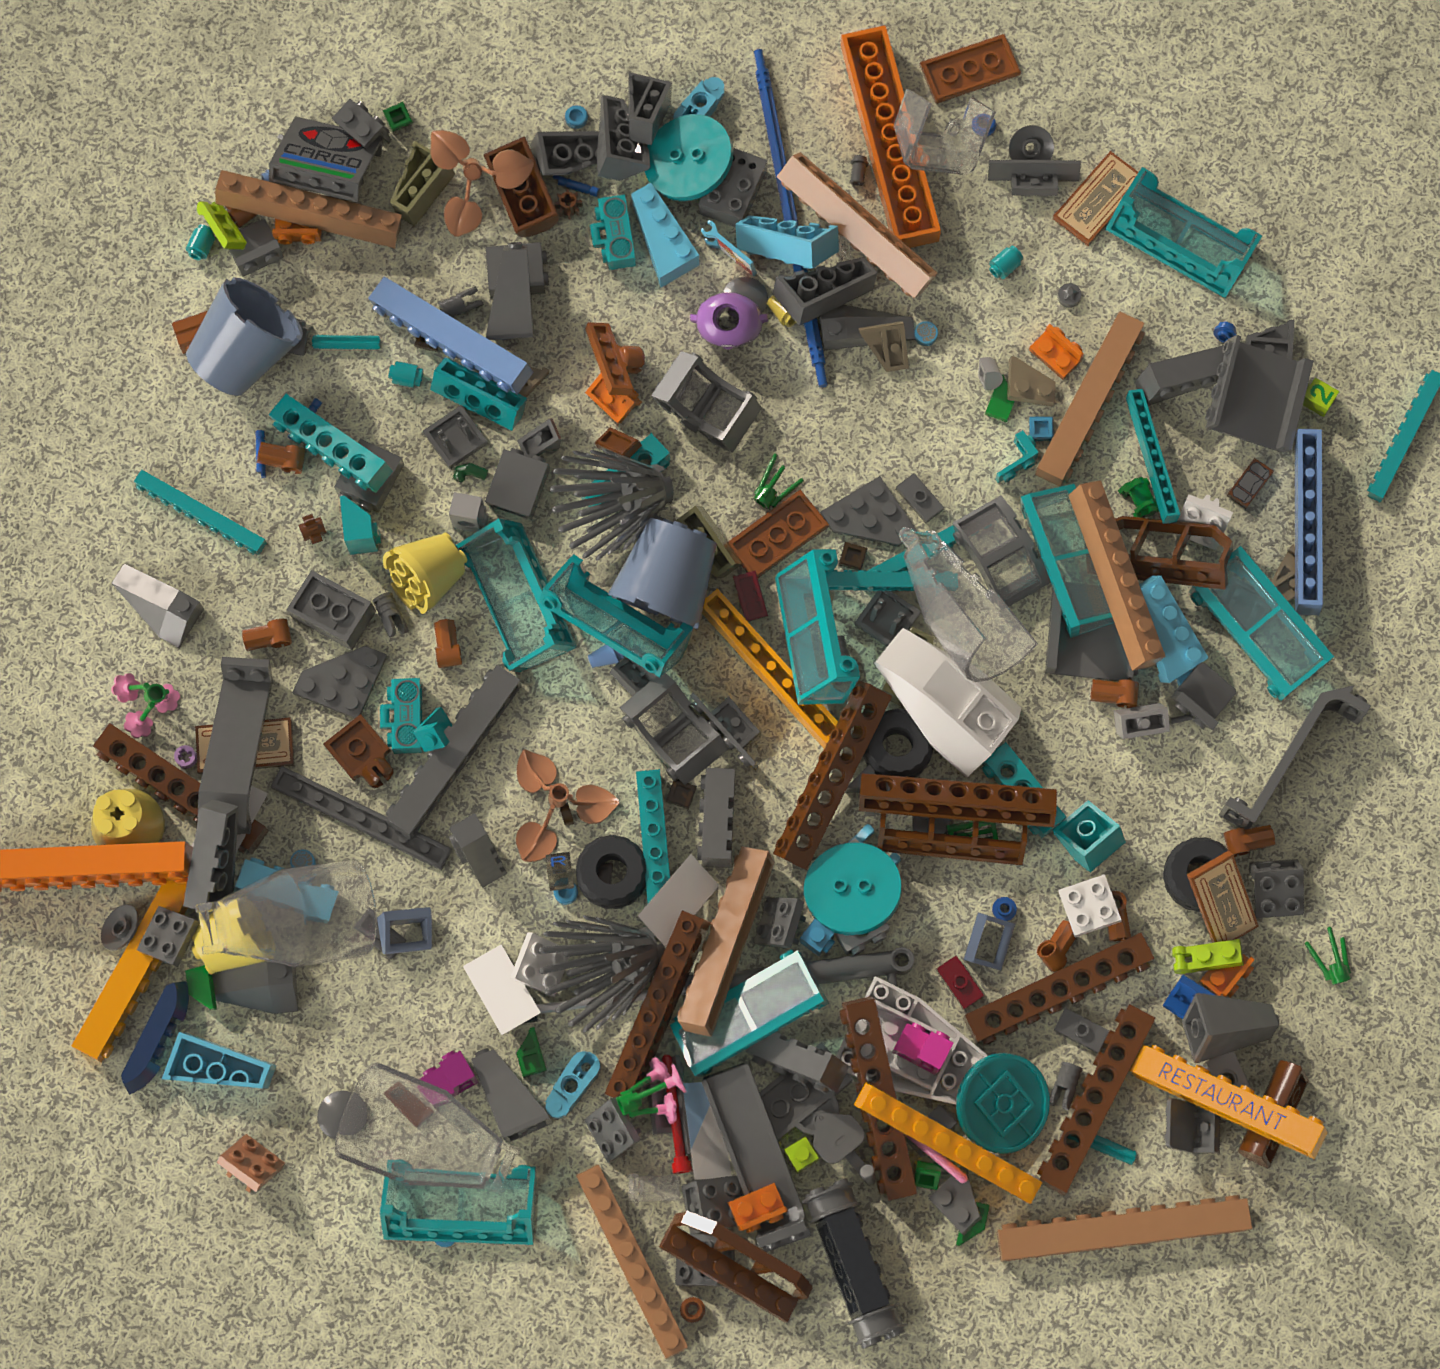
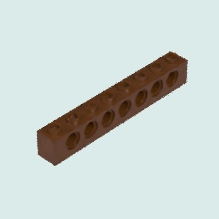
M858 680L851 691V697L846 707L840 713V719L836 727L830 733L825 749L819 755V761L814 771L810 774L803 793L797 800V806L793 814L786 822V828L782 836L776 842L774 855L807 870L892 698L891 695L872 684Z
M109 723L93 745L98 752L96 756L106 763L111 760L117 764L115 769L125 776H128L129 773L136 777L135 782L145 789L150 786L156 790L154 795L164 802L168 799L175 803L173 807L184 815L189 812L195 816L193 821L198 823V808H194L193 805L199 799L200 782ZM122 747L127 748L123 756H116L118 749ZM145 760L146 765L140 770L135 769L138 761ZM165 773V779L162 782H155L156 775ZM178 786H185V790L181 795H174V790ZM254 819L251 833L245 835L238 851L242 854L246 851L253 854L269 832L266 826Z
M862 773L859 811L1054 827L1057 812V789Z
M681 911L604 1094L612 1098L621 1096V1092L630 1089L646 1078L650 1069L649 1061L657 1053L711 922L686 911ZM641 1088L638 1089V1090L635 1091V1092H637V1093L639 1094L640 1091H641Z
M1140 932L965 1014L963 1019L975 1044L982 1043L983 1046H986L997 1040L996 1035L1003 1032L1005 1035H1009L1019 1030L1018 1025L1024 1022L1030 1025L1041 1019L1039 1015L1047 1011L1050 1015L1063 1009L1062 1004L1070 1001L1071 1004H1075L1085 999L1084 994L1090 991L1096 994L1107 988L1106 984L1113 980L1117 984L1128 979V973L1136 970L1137 973H1141L1151 968L1150 963L1155 958ZM1126 954L1130 956L1132 964L1128 966L1123 965L1119 959L1120 955ZM1099 965L1108 966L1110 974L1107 976L1101 975L1097 967ZM1084 975L1088 979V985H1078L1075 977ZM1056 985L1063 986L1066 990V995L1062 997L1057 996L1053 991V987ZM1036 995L1042 997L1044 1005L1041 1007L1034 1006L1031 998ZM1011 1006H1018L1022 1010V1015L1020 1017H1013L1009 1013V1008ZM990 1016L997 1017L1000 1021V1026L997 1028L990 1027L987 1024V1018Z
M869 996L843 1002L840 1018L842 1024H846L848 1034L845 1035L847 1048L852 1049L853 1053L850 1064L853 1073H857L859 1083L855 1084L857 1095L859 1096L865 1083L897 1100L875 998ZM861 1019H865L867 1023L866 1029L862 1032H857L856 1023ZM865 1044H871L872 1051L868 1056L861 1055V1048ZM876 1068V1078L868 1081L866 1078L868 1070ZM861 1109L863 1121L867 1122L869 1132H866V1138L869 1147L873 1146L875 1156H871L874 1170L879 1173L880 1180L876 1181L880 1196L883 1195L886 1200L891 1201L916 1195L917 1190L904 1133L888 1124L885 1128L878 1129L877 1121L879 1119ZM886 1142H892L893 1148L891 1152L883 1153L882 1146ZM892 1166H897V1175L889 1178L887 1175L888 1169Z
M1131 1004L1128 1005L1126 1010L1121 1008L1115 1019V1022L1119 1023L1115 1032L1109 1031L1104 1041L1108 1045L1105 1052L1099 1051L1093 1062V1065L1097 1066L1093 1075L1087 1074L1082 1084V1087L1086 1088L1082 1097L1077 1095L1070 1107L1075 1111L1071 1118L1065 1117L1059 1129L1063 1131L1060 1140H1053L1048 1150L1052 1155L1048 1162L1043 1160L1037 1172L1041 1176L1039 1180L1043 1182L1044 1186L1063 1196L1066 1195L1156 1017ZM1122 1029H1132L1135 1035L1134 1038H1125L1122 1035ZM1114 1049L1120 1050L1124 1058L1120 1061L1114 1060L1110 1052ZM1108 1071L1112 1075V1081L1103 1082L1100 1079L1099 1073ZM1090 1093L1099 1094L1101 1103H1091L1088 1095ZM1081 1114L1087 1115L1090 1119V1124L1088 1126L1080 1125L1077 1121V1116ZM1069 1136L1076 1137L1079 1141V1146L1077 1148H1070L1066 1144V1138ZM1058 1158L1065 1159L1068 1163V1168L1066 1170L1057 1169L1054 1163L1055 1160Z

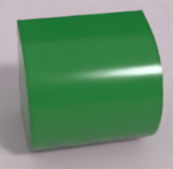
M403 101L382 110L391 132L413 124Z
M917 1160L914 1175L915 1186L937 1190L942 1167L939 1164Z

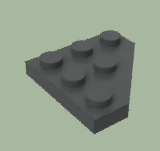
M881 476L820 512L829 524L831 531L840 535H850L859 539L873 542L878 541L896 547L901 546L918 535V531Z
M363 646L303 670L292 693L355 719L364 710L387 659V654Z

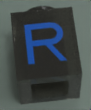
M570 852L546 855L550 891L574 888Z

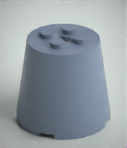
M233 277L231 281L226 279L221 285L186 351V357L193 370L208 384L226 394L240 396L301 340L303 335L302 328L290 310L285 312L277 304L278 299L274 295L248 280Z
M650 518L610 588L608 595L657 616L660 612L670 616V621L679 624L684 622L694 629H698L717 543L706 538V533L695 529L691 530L685 524L676 521L672 522L664 518L662 521Z

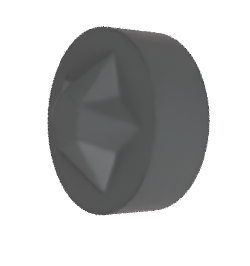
M1073 283L1062 285L1057 296L1059 303L1068 308L1076 306L1081 299L1080 288Z

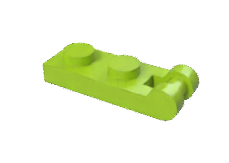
M203 201L198 202L197 213L204 216L223 248L243 250L247 242L224 206L215 204V202L211 204Z
M1240 939L1172 948V956L1176 961L1173 965L1174 973L1176 974L1244 965ZM1192 956V962L1186 963L1185 957Z

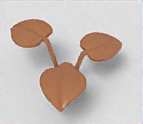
M445 130L431 132L430 152L433 162L441 169L446 170L455 168L459 162L463 165L464 176L467 178L465 199L452 197L444 209V219L448 230L453 236L459 237L476 229L482 220L480 206L475 202L469 201L472 180H477L482 172H486L490 175H496L498 186L505 189L515 188L529 177L534 162L517 151L504 150L494 157L493 168L495 171H492L485 166H481L480 162L475 158L462 160L470 153L469 145L462 136Z
M526 749L522 751L517 763L519 785L529 793H536L541 788L549 791L548 801L551 804L542 827L536 822H528L519 828L516 835V845L521 859L525 862H536L549 856L556 846V834L546 829L555 807H563L567 800H569L573 805H578L576 813L582 821L589 824H597L605 820L619 805V801L612 793L596 785H584L578 788L576 792L577 801L574 800L572 794H569L566 785L562 783L552 785L557 772L554 763L549 758Z

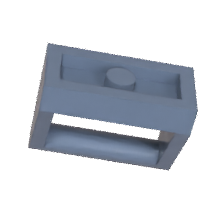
M430 907L386 911L377 917L384 955L430 950L432 948V914ZM413 923L421 924L423 941L390 944V926Z
M978 912L964 960L1001 971L1015 924ZM986 920L1004 925L994 963L975 958Z

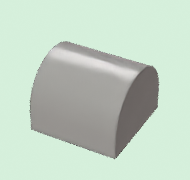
M991 357L980 358L978 377L985 391L997 388L1002 383L1003 376L996 361Z

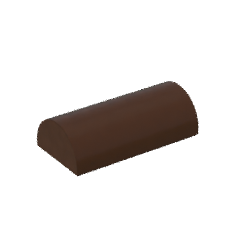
M525 136L483 154L488 168L492 171H495L493 168L494 157L504 150L517 151L534 162L529 177L515 188L505 189L498 186L496 175H492L517 236L532 237L549 230L558 222V213Z
M1278 1061L1263 1096L1266 1095L1275 1099L1278 1102L1277 1105L1283 1108L1291 1106L1297 1109L1309 1082L1302 1066L1288 1061ZM1247 1129L1238 1152L1245 1158L1268 1169L1280 1144Z

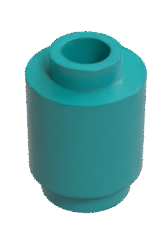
M200 224L194 229L186 246V251L192 259L201 260L208 257L215 241V234L209 226Z
M1011 245L1009 248H1004L989 262V270L995 278L1005 279L1021 265L1024 257L1015 246Z
M396 361L395 365H390L388 378L392 379V384L411 388L415 386L420 387L424 369L418 368V365Z

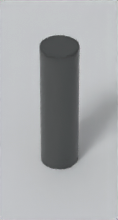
M1188 714L1171 718V723L1193 720V716Z

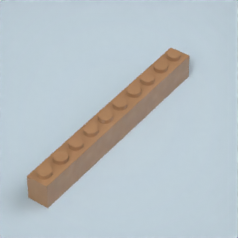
M1240 1195L1226 1196L1225 1201L1215 1202V1198L1202 1199L1198 1205H1191L1190 1201L1175 1203V1208L1166 1209L1165 1204L1150 1206L1151 1211L1141 1212V1208L1137 1207L1126 1209V1214L1116 1215V1211L1101 1212V1217L1091 1218V1214L1077 1215L1076 1220L1067 1221L1066 1217L1052 1218V1223L1042 1224L1041 1220L1026 1222L1027 1226L1017 1227L1016 1223L1001 1225L1002 1229L997 1230L1000 1260L1004 1262L1249 1231L1252 1229L1247 1198L1240 1199Z

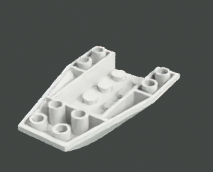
M904 628L900 630L874 663L930 745L965 777L972 774L992 755L1019 720L1022 707L987 675Z
M875 976L865 997L871 996L876 1001L895 1092L956 1105L957 1093L963 1077L976 1062L988 1055L919 997ZM861 1019L856 1023L857 1032H862L866 1029L867 1023L865 1019ZM914 1022L923 1026L927 1034H930L931 1031L934 1033L941 1031L950 1037L949 1041L953 1042L936 1076L892 1053L907 1023L912 1025ZM844 1038L836 1057L849 1066L847 1073L858 1078L857 1073H853L850 1059L853 1058L852 1049L847 1048ZM865 1044L861 1048L862 1056H868L871 1053V1044ZM876 1068L868 1070L866 1074L868 1081L876 1078L877 1070Z

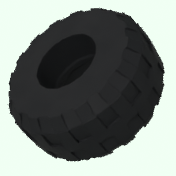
M897 708L884 712L863 755V759L867 766L869 764L872 766L876 775L915 778L928 766L933 755V747L907 710ZM890 735H903L910 741L912 749L904 756H892L884 749L883 741Z
M608 835L598 837L591 843H588L578 857L576 866L577 883L583 895L594 905L605 909L623 908L634 903L642 895L646 887V863L643 852L636 843L624 836ZM609 860L622 862L627 868L626 876L616 884L604 883L598 877L599 866L603 862L605 863Z
M1194 837L1178 844L1167 857L1163 871L1165 888L1172 897V900L1185 909L1200 912L1187 877V866L1195 862L1206 864L1230 850L1219 841L1207 837Z

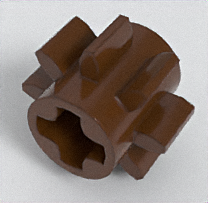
M566 189V192L563 194H557L559 202H554V206L556 209H559V217L565 215L571 220V216L575 214L580 215L578 207H582L583 202L578 200V192L573 194Z
M313 513L302 517L304 523L298 526L304 541L311 540L312 545L323 541L321 535L327 532L321 517L314 518Z

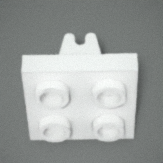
M1188 494L1178 521L1215 525L1224 533L1233 512L1219 507L1218 498L1211 501V496L1206 495L1202 500ZM1191 535L1189 539L1215 551L1219 545L1212 537Z
M1105 874L1058 890L1075 937L1122 922Z
M528 932L510 978L546 994L545 990L560 983L564 970L541 974L539 972L540 968L567 962L569 957H565L563 952L539 953L541 947L560 945Z

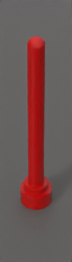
M665 1054L662 1057V1063L665 1064L668 1073L672 1077V1058L670 1055ZM676 1086L669 1089L666 1087V1092L672 1093L673 1099L676 1102L677 1118L671 1124L676 1158H673L674 1163H672L673 1174L689 1173L693 1171L692 1162L685 1155Z

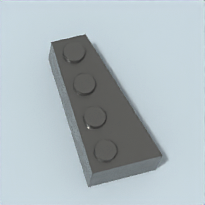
M865 257L838 262L833 267H825L824 265L816 267L815 271L804 273L802 270L794 272V275L788 277L784 275L776 276L772 295L800 326L873 291L878 272Z
M1223 346L1150 363L1134 382L1136 389H1143L1147 405L1150 406L1200 388L1210 387L1218 381L1217 369L1223 361Z
M706 768V775H701L700 789H705V796L700 798L699 813H704L703 822H699L698 836L702 837V846H698L697 860H702V867L731 868L735 769Z
M212 799L200 807L183 906L210 913L233 895L239 806Z
M475 813L449 828L452 835L448 838L462 864L468 863L482 888L507 874L486 830Z
M778 1032L764 1038L745 1051L753 1057L752 1062L765 1067L766 1063L772 1065L773 1071L784 1076L787 1072L793 1074L792 1079L806 1085L807 1081L814 1083L813 1088L827 1094L828 1090L834 1093L838 1092L849 1069V1066L834 1054L827 1051L823 1052L811 1045L807 1046L793 1038L788 1040L786 1036Z

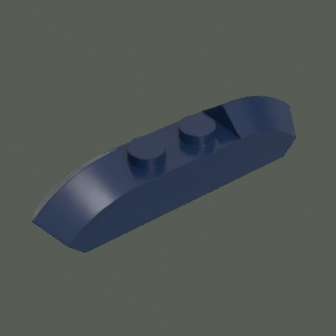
M186 981L174 982L165 986L121 1074L123 1084L129 1095L146 1086L159 1071L161 1066L155 1064V1061L162 1058L166 1049L163 1045L167 1037L171 1038L176 1030L177 1024H175V1021L183 1022L188 1010L189 993Z

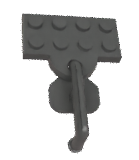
M822 1042L816 1046V1048L823 1052L831 1053ZM788 1072L785 1076L780 1075L760 1091L778 1142L797 1128L801 1133L814 1137V1149L825 1162L836 1164L846 1158L866 1184L873 1185L875 1183L874 1167L869 1164L866 1165L854 1151L864 1141V1130L853 1116L840 1114L839 1103L835 1098L837 1094L853 1082V1078L848 1073H846L837 1093L828 1090L827 1094L813 1088L814 1083L807 1081L805 1085L792 1079L794 1075Z

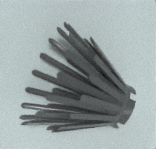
M603 448L602 450L605 453L596 450H590L591 453L573 451L575 455L591 459L562 456L561 459L567 462L624 471L613 472L564 468L553 470L555 474L575 475L577 479L611 480V482L557 485L550 488V491L554 493L576 491L574 495L578 498L602 495L554 506L552 512L559 513L598 504L580 510L579 516L583 518L559 527V532L561 533L615 513L587 529L588 534L570 543L569 547L574 549L620 523L619 527L587 550L582 558L589 557L619 535L614 542L597 555V561L607 553L609 555L617 550L634 534L624 545L623 550L628 548L642 533L648 520L655 518L660 511L666 510L668 508L665 507L666 504L673 501L674 488L670 476L664 477L660 472L665 470L662 466L658 464L647 465Z
M584 915V919L604 925L566 920L567 923L553 922V924L557 927L604 933L546 931L543 933L546 937L594 940L596 943L541 947L539 953L563 952L565 957L599 954L540 968L539 972L541 974L569 969L566 972L568 977L585 973L545 990L547 995L600 976L575 989L574 994L577 996L555 1009L556 1013H562L609 985L614 984L585 1006L584 1011L570 1020L569 1026L576 1025L611 997H613L611 1003L583 1028V1032H587L602 1019L596 1026V1030H598L611 1016L612 1021H614L622 1012L624 1016L655 975L665 951V946L662 943L657 944L654 939L656 936L648 927L638 929L603 918Z

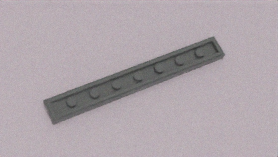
M281 766L270 786L272 789L441 871L453 850L451 847L420 832H417L414 838L410 840L387 824V816Z

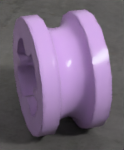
M183 745L176 749L174 759L180 767L187 769L195 765L197 754L192 747ZM185 751L187 754L192 753V757H189L190 761L188 762L180 760V757H183L181 754Z

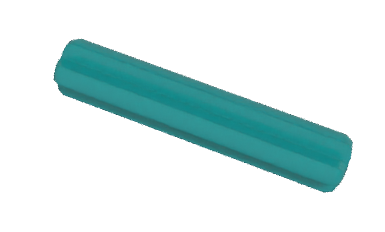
M314 335L312 337V346L314 349H380L381 339L380 336Z
M1099 1135L1095 1136L1090 1146L1094 1150L1130 1165L1134 1163L1137 1156L1136 1151ZM1069 1136V1137H1067L1068 1139H1071V1140H1073V1141L1079 1143V1141H1078V1139H1077L1076 1137H1074V1136Z

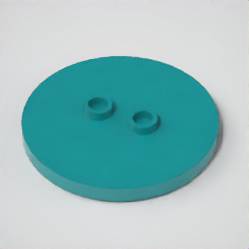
M691 114L675 118L658 130L652 145L648 144L650 168L645 171V174L656 191L668 199L690 201L701 198L716 189L727 176L733 161L731 138L718 121L708 116Z
M844 843L826 850L812 863L804 881L805 901L813 918L834 933L842 935H861L878 929L893 916L899 906L902 895V883L896 864L885 852L865 843Z
M997 1053L986 1056L967 1071L960 1083L956 1099L958 1121L969 1140L981 1148L999 1154L1017 1152L1030 1145L1043 1130L1050 1109L1049 1089L1043 1074L1026 1058L1010 1053Z

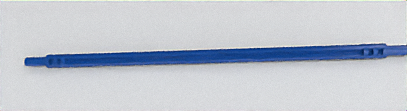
M756 49L754 50L757 66L755 73L784 221H797V225H799L793 192L786 189L781 184L782 181L777 178L787 162L769 70L765 65L763 50ZM793 264L794 272L802 270L804 273L808 272V269L803 268V266ZM815 318L804 323L818 386L823 388L828 386L824 368L826 361L818 321Z

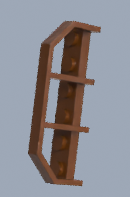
M1130 516L1115 518L1119 530L1124 528L1139 530L1130 549V554H1128L1137 580L1145 581L1151 576H1162L1164 582L1169 584L1226 590L1228 585L1227 563L1233 552V541L1217 526L1179 521L1163 524L1162 520ZM1149 531L1181 534L1172 554V559L1138 555ZM1191 535L1212 537L1224 548L1219 559L1220 564L1180 560ZM1085 554L1086 574L1097 576L1090 554Z
M881 813L877 848L883 852L1023 866L1027 845V825H1021V842L978 838L979 821H973L972 837L934 833L935 818L929 817L928 833L886 829V814Z
M688 1211L675 1214L659 1245V1248L783 1322L789 1321L800 1299H808L813 1290V1286L799 1271L721 1224ZM686 1225L717 1238V1241L712 1248L678 1226ZM735 1249L754 1260L755 1263L750 1271L720 1252ZM774 1272L792 1283L796 1289L793 1295L758 1274Z

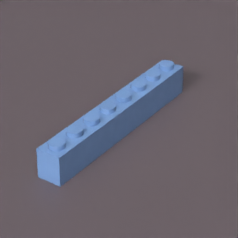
M385 276L368 297L373 304L372 309L381 316L386 314L395 325L399 327L404 325L413 336L417 338L422 336L431 347L435 349L440 347L446 356L453 360L455 357L461 360L460 363L471 371L473 368L479 371L478 374L489 382L491 379L496 381V385L507 393L510 390L518 394L533 374L527 362Z
M1298 429L1295 438V610L1299 615L1319 616L1323 606L1322 430Z

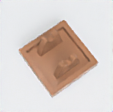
M247 1134L221 1154L217 1161L219 1165L228 1171L226 1176L229 1178L233 1175L247 1185L246 1191L249 1193L252 1190L257 1192L281 1171L285 1164L274 1153Z

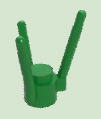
M776 453L773 454L753 497L754 501L765 509H769L770 506L775 508L784 497L804 481L803 478H800L776 497L777 491L773 487L785 470V466L782 465L769 485L766 484L777 459Z
M1329 926L1327 931L1336 963L1329 965V971L1308 941L1305 942V946L1323 972L1325 980H1331L1332 985L1351 980V970L1345 938H1340L1343 960L1341 961L1332 927Z

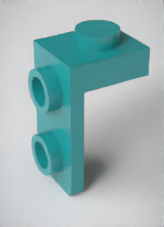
M1023 430L1015 434L1014 444L1023 457L999 471L995 479L997 483L1003 480L1008 482L1022 468L1028 470L1036 464L1035 460H1037L1039 453L1035 448L1036 443L1032 436H1027Z
M438 707L413 731V734L424 752L446 747L450 742L444 731L448 726L452 727V723L443 708Z

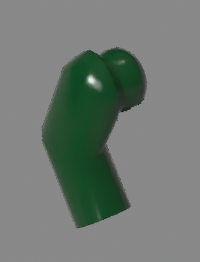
M473 463L463 464L454 469L453 479L462 483L466 476L472 475L485 480L488 469Z

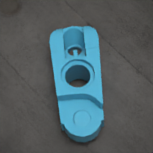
M717 77L706 78L704 82L702 80L675 111L674 119L691 114L711 117L717 109L718 103L725 95L723 81ZM698 103L705 104L704 107H697L696 105Z
M586 1051L578 1052L567 1064L545 1101L546 1111L552 1118L560 1119L567 1116L599 1076L601 1064L595 1054ZM584 1063H589L591 1065L589 1071H583L581 1069ZM567 1082H577V1090L572 1093L566 1092L565 1085Z

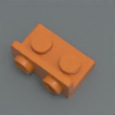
M275 219L273 236L280 244L288 245L292 242L314 244L315 241H321L322 230Z
M1051 324L1046 327L1045 332L1029 347V351L1062 380L1079 365L1084 355L1082 348L1076 342H1070L1060 328H1054Z
M601 373L585 392L617 424L622 423L631 410L642 403L638 398L639 394L634 389L631 396L609 395Z
M1243 954L1244 965L1208 970L1199 983L1216 996H1228L1231 998L1239 988L1236 984L1241 977L1246 979L1253 971L1254 967L1251 964L1255 959L1252 957L1248 958Z
M775 1183L728 1202L739 1231L746 1230V1233L761 1228L759 1223L769 1220L771 1224L783 1219L782 1213L787 1212V1208L783 1205Z

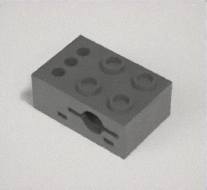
M733 148V161L727 176L716 189L701 198L699 214L736 228V223L749 215L767 173V160Z
M312 570L286 609L294 620L350 650H353L376 613V609L371 601Z

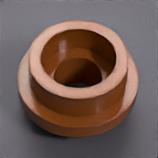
M696 1297L685 1299L680 1307L682 1318L690 1323L700 1321L705 1314L704 1303ZM695 1305L698 1308L695 1315L688 1313L689 1306Z

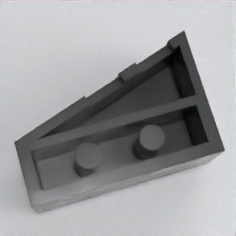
M629 72L628 115L630 140L652 145L671 105L672 82Z

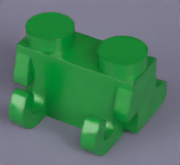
M1134 478L1118 490L1119 494H1122L1124 498L1130 494L1136 506L1135 513L1132 514L1133 517L1146 518L1159 512L1156 499L1153 498L1150 492L1151 485L1147 478Z

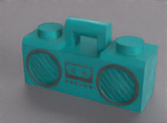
M625 194L599 198V207L594 208L596 221L601 222L590 225L593 248L605 247V249H601L603 263H608L609 270L636 266ZM600 230L606 231L607 239L601 240Z
M420 678L391 679V686L387 687V700L391 701L392 704L380 705V729L392 730V733H387V745L392 747L394 754L423 753L422 747L413 734V731L422 723V682ZM390 711H394V722L390 723Z

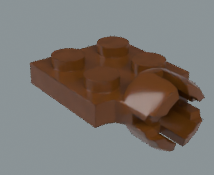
M361 714L323 743L325 748L353 781L362 777L370 787L375 789L384 785L377 774L381 773L387 782L394 774L393 768L385 758L391 750Z

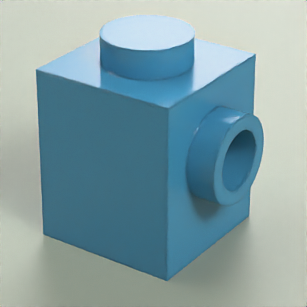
M814 919L800 937V943L820 957L823 952L827 954L835 943L833 940L834 932Z

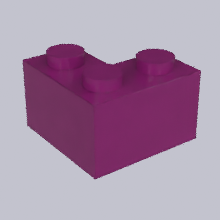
M455 1050L446 1053L442 1056L443 1060L439 1062V1068L433 1066L424 1071V1076L419 1078L435 1107L479 1083L461 1051L455 1052Z

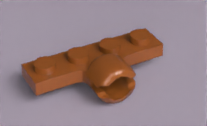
M588 322L585 330L609 395L631 396L634 388L628 374H637L642 371L640 368L645 365L643 349L639 346H619L616 343L609 323Z

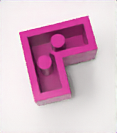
M914 1022L912 1025L907 1023L892 1053L936 1076L953 1042L949 1041L950 1037L941 1031L936 1033L931 1031L930 1034H927L923 1026Z

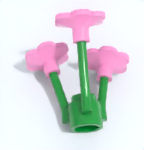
M127 673L124 676L118 675L114 679L115 684L112 686L111 691L117 696L118 701L122 703L128 700H136L138 697L137 692L139 690L145 691L144 699L148 703L145 711L129 712L125 716L124 729L130 732L134 738L148 737L150 735L153 721L147 716L154 707H157L159 713H166L168 710L174 711L178 706L177 701L180 699V694L170 684L163 686L157 683L150 685L147 682L140 684L131 673Z
M653 1057L649 1061L652 1071L636 1085L621 1092V1096L617 1097V1103L624 1116L629 1114L630 1118L644 1114H665L668 1123L673 1124L677 1116L676 1102L673 1099L672 1093H667L664 1096V1104L656 1105L654 1108H638L642 1106V1098L666 1087L669 1089L677 1086L683 1093L687 1092L674 1064L671 1065V1077L665 1064L660 1062L657 1057ZM657 1079L662 1082L639 1094L635 1092L648 1082H654Z

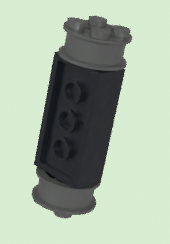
M845 1178L834 1182L827 1190L822 1186L810 1191L809 1194L805 1195L806 1199L802 1203L807 1204L812 1216L810 1224L818 1223L816 1228L851 1321L847 1323L853 1326L858 1339L855 1345H861L862 1349L881 1342V1337L883 1336L886 1341L905 1333L904 1328L908 1324H903L897 1309L900 1303L888 1306L890 1304L889 1290L886 1285L882 1284L880 1279L881 1269L878 1262L872 1258L870 1252L872 1251L871 1242L867 1236L864 1237L861 1229L863 1227L862 1218L854 1210L861 1206L862 1203L857 1202L852 1190L854 1182H848V1179Z

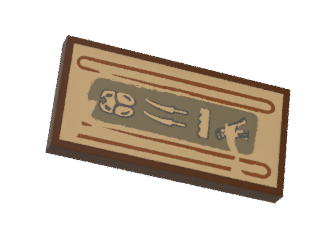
M291 717L265 720L255 769L294 766ZM213 724L195 726L198 774H203Z

